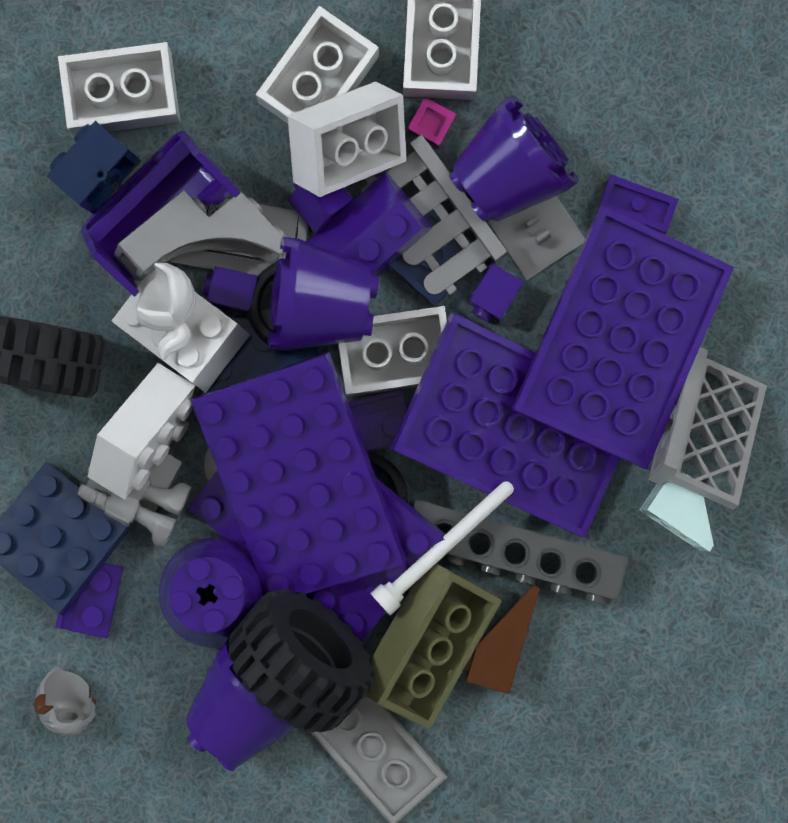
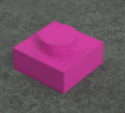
M424 97L407 131L418 137L422 134L427 142L439 148L456 118V113Z

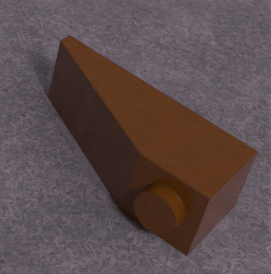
M530 585L480 639L462 671L467 673L466 682L506 694L510 693L539 594V587Z

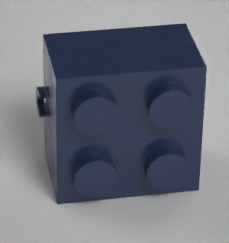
M96 120L91 126L86 124L78 131L74 137L76 143L67 153L61 152L50 164L51 171L47 175L52 182L78 205L92 214L116 191L113 189L112 184L117 182L119 184L117 189H119L125 179L141 162L135 154Z

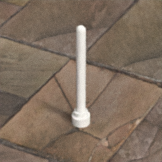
M507 481L502 482L444 535L445 540L431 547L393 583L389 581L384 586L380 584L370 594L389 615L393 614L401 606L399 602L404 598L402 594L513 493V485Z

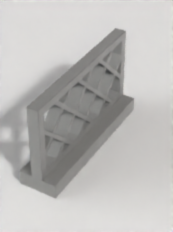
M700 347L657 446L648 480L661 486L668 480L734 510L739 506L767 385L708 359V350ZM706 372L717 376L722 387L712 390L705 379ZM741 387L754 393L752 403L744 405L735 389ZM726 393L735 409L724 412L716 396ZM707 400L715 415L704 420L697 407L698 403ZM736 415L740 416L746 427L745 432L738 435L728 419ZM719 422L728 439L717 442L708 426ZM698 429L708 445L699 450L695 448L689 437L690 432ZM730 444L739 457L738 462L731 465L721 450L722 447ZM712 452L721 468L709 473L701 458V455ZM692 460L700 477L694 479L680 473L682 463ZM724 474L731 486L730 495L720 491L713 478Z

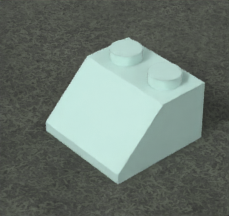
M668 480L662 486L656 484L639 511L699 551L710 552L714 544L704 497Z

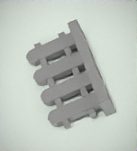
M421 134L410 142L413 152L406 157V162L396 165L386 172L401 189L413 181L420 192L410 198L411 202L423 216L434 210L441 219L439 223L434 225L431 230L403 253V259L411 266H417L422 261H425L431 268L432 272L424 280V287L427 292L436 295L446 289L448 294L452 295L457 291L454 286L456 281L462 279L475 268L481 274L487 269V266L484 264L486 260L491 258L497 264L507 256V250L488 224L481 220L471 207L472 202L466 194L459 191L449 177L450 172ZM426 171L434 179V182L428 186L420 176ZM374 175L365 178L368 185L362 189L361 193L376 180ZM447 200L456 209L450 215L441 205ZM468 229L477 238L471 244L463 235ZM455 239L462 250L440 266L432 255Z

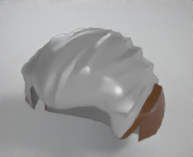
M55 666L48 672L38 687L34 708L35 713L39 714L41 722L48 730L61 736H76L85 731L88 724L96 716V700L90 697L91 688L82 677L65 671L59 666Z

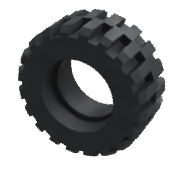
M0 315V383L62 395L91 398L98 389L106 347L103 335Z
M282 589L268 592L262 596L233 629L229 639L230 661L234 662L233 669L236 675L242 678V685L248 692L251 691L255 695L256 701L262 707L266 706L270 709L272 715L279 720L284 719L288 721L290 726L297 729L303 727L305 731L312 733L333 730L342 723L372 689L374 668L371 666L370 655L364 651V644L360 638L355 637L351 627L346 622L343 623L334 611L323 607L322 603L315 598H307L304 593L299 591L293 593L290 589Z

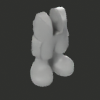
M149 476L143 487L139 491L133 489L125 500L110 490L106 495L101 493L99 489L90 488L83 484L80 485L77 495L105 511L104 513L111 519L126 526L133 524L134 521L139 522L152 533L154 545L165 549L177 519L140 506V501L143 499L179 516L192 487L185 483H179L171 489L159 488L151 485V476Z

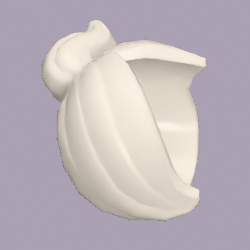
M158 262L154 263L157 274L141 293L137 301L136 312L137 320L142 326L153 330L166 331V335L158 343L159 356L162 360H166L171 353L186 348L190 343L192 334L186 322L194 309L196 299L191 280L182 270L168 263Z

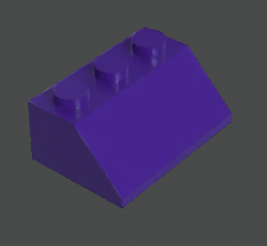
M384 172L308 242L370 266L371 273L379 276L433 227L391 176Z

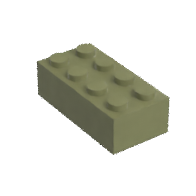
M436 563L412 585L372 656L371 666L374 668L372 689L367 694V697L375 703L430 729L502 600Z

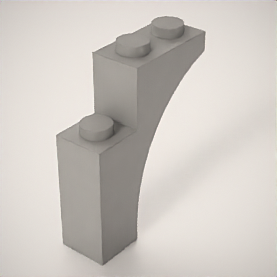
M183 191L118 244L114 256L139 283L155 270L154 263H166L179 256L203 250L238 251L260 258L272 265L285 255L286 252L280 249V242L283 236H287L280 227L275 224L271 225L263 216L261 207L254 199L247 198L242 192L208 217L203 204L197 198L190 197Z

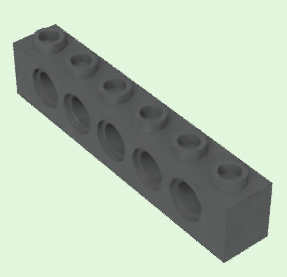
M415 500L413 507L435 526L447 523L454 527L467 515L464 512L420 500ZM485 518L446 554L444 561L466 566L468 559L481 563L480 570L501 576L503 569L517 573L515 578L517 581L536 586L537 580L541 579L552 582L550 590L572 595L574 588L587 592L586 600L607 605L608 598L618 600L629 558ZM476 533H483L489 539V548L483 554H475L469 547V540ZM514 542L519 543L525 552L524 558L517 564L509 563L504 555L505 548ZM553 552L558 556L560 563L555 572L548 574L541 569L540 559L545 553ZM583 562H589L595 571L593 579L587 583L579 582L575 575L577 566Z

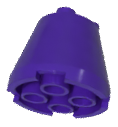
M510 95L497 106L453 164L454 171L449 175L456 188L461 192L466 190L474 200L471 207L483 221L490 218L499 222L565 193L579 182L578 176L574 171L569 174L565 166L568 165L567 160L569 159L550 132L537 117L534 118L530 113L524 114L520 110L524 106L523 103L513 95Z
M283 236L280 242V249H283V252H286L285 258H279L276 263L270 308V324H272V328H276V333L269 332L268 348L292 350L357 342L362 340L363 335L371 336L374 314H371L368 310L370 298L376 299L379 277L371 273L370 266L301 239Z
M205 538L185 545L169 560L163 570L159 584L160 607L169 626L186 641L203 647H222L230 638L233 629L261 597L265 595L249 551L241 545L223 538ZM211 584L215 587L213 593L218 597L217 601H209L206 605H203L204 595L199 587L207 588Z
M228 639L218 650L186 716V724L191 732L188 736V741L196 750L200 752L207 750L217 758L225 769L234 771L238 766H241L296 728L290 726L288 721L284 719L279 720L272 715V711L266 706L262 707L256 701L255 695L251 691L248 692L242 685L243 680L240 676L236 675L233 669L234 662L230 661Z

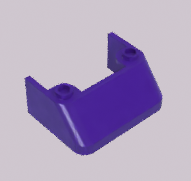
M180 131L172 136L86 221L81 229V234L92 258L134 297L140 292L135 283L137 280L114 256L116 248L122 240L183 191L190 197L197 198L205 206L211 204L219 205L230 193L235 198L241 193L231 179L185 131Z

